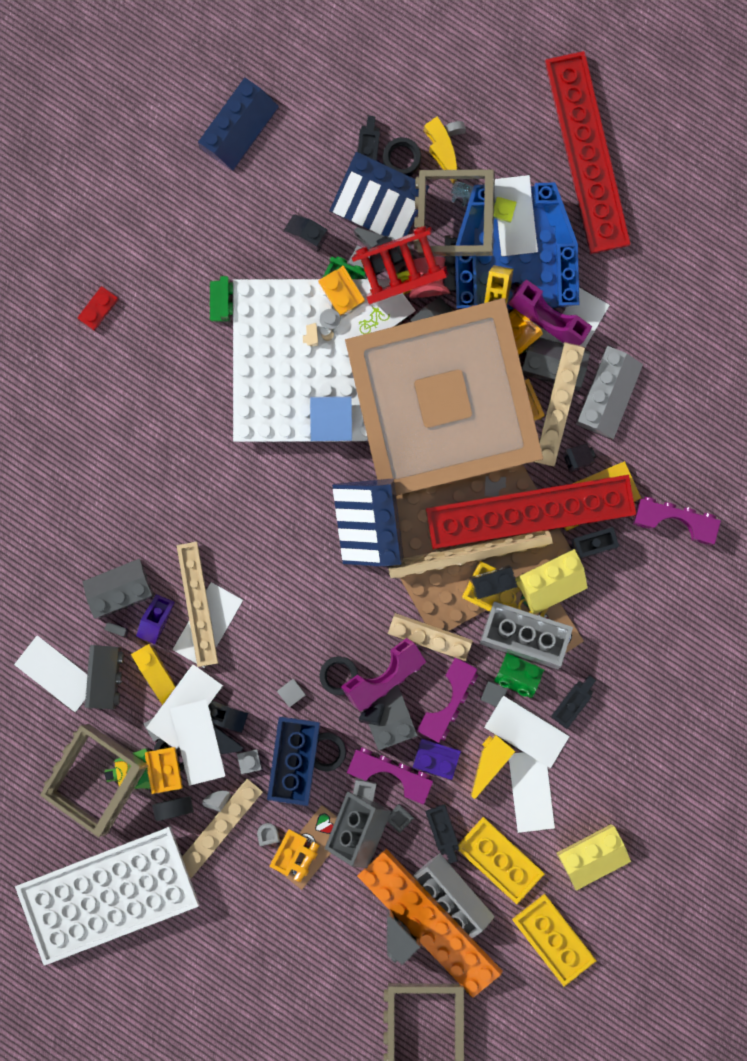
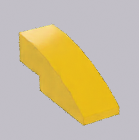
M437 116L424 125V133L433 143L430 146L429 152L442 170H457L455 153L450 137ZM457 179L450 180L452 181V183H455Z

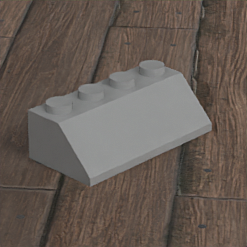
M607 346L575 425L614 439L643 364L629 354Z
M494 601L479 644L559 669L562 665L573 627Z
M440 853L412 875L471 938L481 933L495 918Z

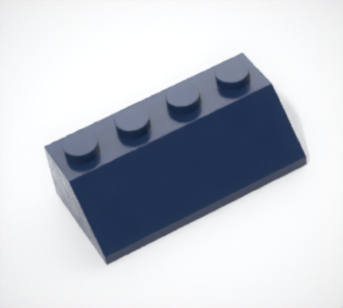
M244 77L199 139L198 145L200 149L231 171H234L279 106L260 87Z
M279 717L267 800L309 806L320 722Z

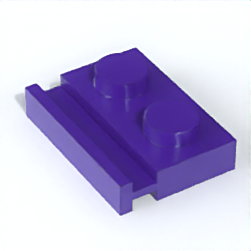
M421 738L413 768L452 780L461 751Z

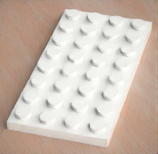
M171 826L15 886L43 965L50 964L200 906Z

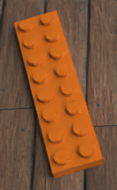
M387 849L377 856L368 865V868H364L357 875L388 909L393 911V915L408 927L412 935L419 938L420 943L460 985L464 986V989L472 998L502 974V969Z

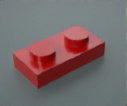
M101 286L77 319L95 331L119 299Z

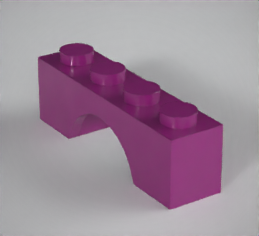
M527 279L516 288L508 302L511 307L562 343L567 342L581 345L593 327L577 315H565L552 309L545 302L543 291Z
M644 497V499H640L637 503L636 515L633 518L632 524L652 530L664 519H676L686 525L692 541L712 546L716 542L721 520L716 519V516L713 514L704 513V515L696 514V510L691 508L681 510L677 509L675 504L664 502V505L656 503L654 498Z
M405 638L390 650V665L381 676L374 679H366L356 675L341 686L355 708L360 712L368 709L378 698L387 695L389 690L395 685L401 684L407 676L421 669L426 661L415 643Z
M456 657L454 658L445 675L452 686L451 701L447 707L439 712H426L416 730L417 732L438 743L441 739H446L450 731L447 728L450 721L454 722L460 712L456 710L459 703L464 704L469 695L466 692L469 684L474 685L478 677L476 673L477 668Z
M366 748L356 749L347 770L348 774L366 781L370 776L378 772L392 773L402 782L404 797L424 805L433 780L429 779L431 775L421 771L418 774L411 772V767L402 763L399 766L391 763L392 759L380 755V758L372 756L373 751Z

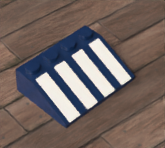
M355 152L329 212L374 233L393 237L395 240L407 236L418 213V209H415V197H419V189H416L415 185L416 179ZM426 185V194H427L428 189H429V187H430V186H428V185Z
M394 478L332 484L343 564L367 566L401 565L404 555Z

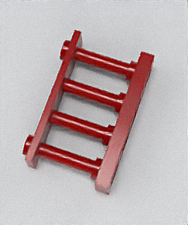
M421 226L414 229L413 234L371 249L363 247L355 251L356 254L352 257V261L355 262L361 259L372 288L367 295L369 305L447 277L448 271L446 266L440 267L437 265L427 239V235H430L433 231L431 227ZM416 239L420 241L429 266L428 272L423 274L417 271L407 244ZM400 247L410 274L408 276L409 279L404 281L398 279L388 249ZM377 253L381 254L391 281L389 282L390 285L384 288L381 285L379 286L369 260V256Z

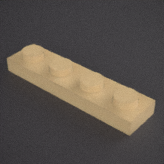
M397 613L394 614L388 631L389 635L401 639L408 638L415 644L464 661L467 659L473 641Z

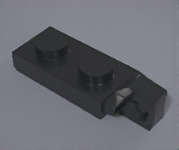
M368 115L367 125L361 126L357 152L377 161L380 132L379 128L375 127L376 116Z
M588 675L583 683L578 681L574 684L550 717L565 729H568L592 698L591 695L594 691L590 688L596 682V679Z
M443 804L426 810L425 812L438 851H440L441 855H447L449 864L458 862L455 851L459 850V843L446 805Z

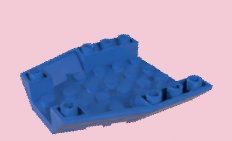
M555 182L535 183L534 186H531L538 252L501 256L498 221L494 218L493 256H455L457 309H464L485 302L488 275L493 265L514 269L511 285L514 283L521 285L527 279L541 289L545 302L551 308L579 305L578 243ZM485 184L473 186L455 246H483ZM510 290V293H509L508 302H509V300L511 299V297H512V295H513V293L511 292V290ZM507 303V310L514 309Z

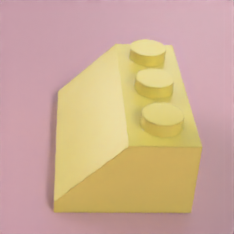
M575 549L515 578L534 615L588 588L584 567Z
M612 824L557 852L575 890L631 862L626 848L615 826Z

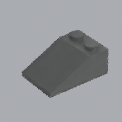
M398 685L390 689L387 695L378 698L372 703L370 707L375 704H384L385 706L380 726L369 724L378 751L417 736Z

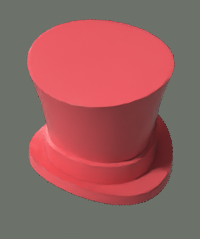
M425 257L413 259L418 272L421 274L428 272L429 266ZM434 257L437 265L440 267L445 265L444 257ZM443 279L412 289L410 299L450 294V290L444 286Z

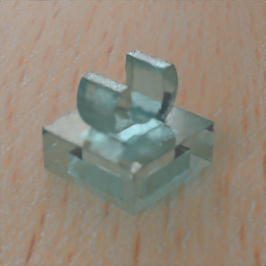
M456 181L451 191L454 194L452 202H455L456 197H462V206H465L468 199H470L473 186Z

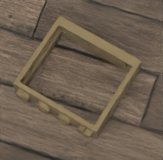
M494 169L419 170V177H416L415 181L416 189H419V197H415V209H418V217H415L414 220L415 229L425 226L426 179H485L483 246H430L433 255L493 256ZM419 239L414 240V250H417L419 256H425Z
M86 724L79 726L78 730L73 733V740L64 748V755L54 765L51 777L44 782L45 786L40 796L99 838L107 835L148 764L92 725ZM89 736L131 765L99 821L57 792Z
M388 983V989H384V1002H388V1010H384V1023H388V1032H384V1045H388V1053H384V1061H394V993L455 994V1061H464V986L440 983Z

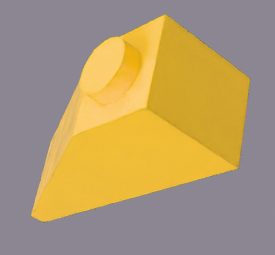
M493 265L488 275L484 303L505 298L507 305L514 269Z
M148 644L131 655L163 705L176 688V685L153 645Z
M494 735L493 738L488 736L482 744L484 748L481 751L471 796L474 799L477 798L515 753L497 735Z

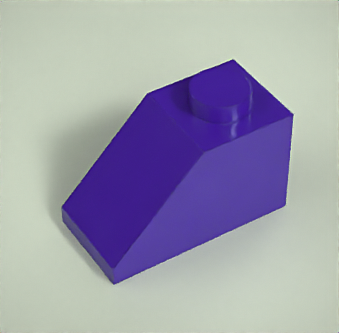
M156 594L140 621L136 637L156 644L175 602Z

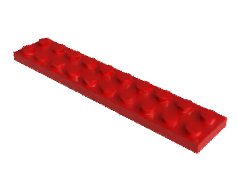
M585 51L545 59L547 75L590 254L630 246V239Z
M628 474L426 508L432 548L439 549L636 515Z

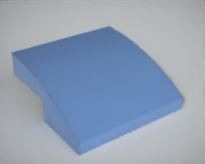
M351 396L310 397L311 441H352Z

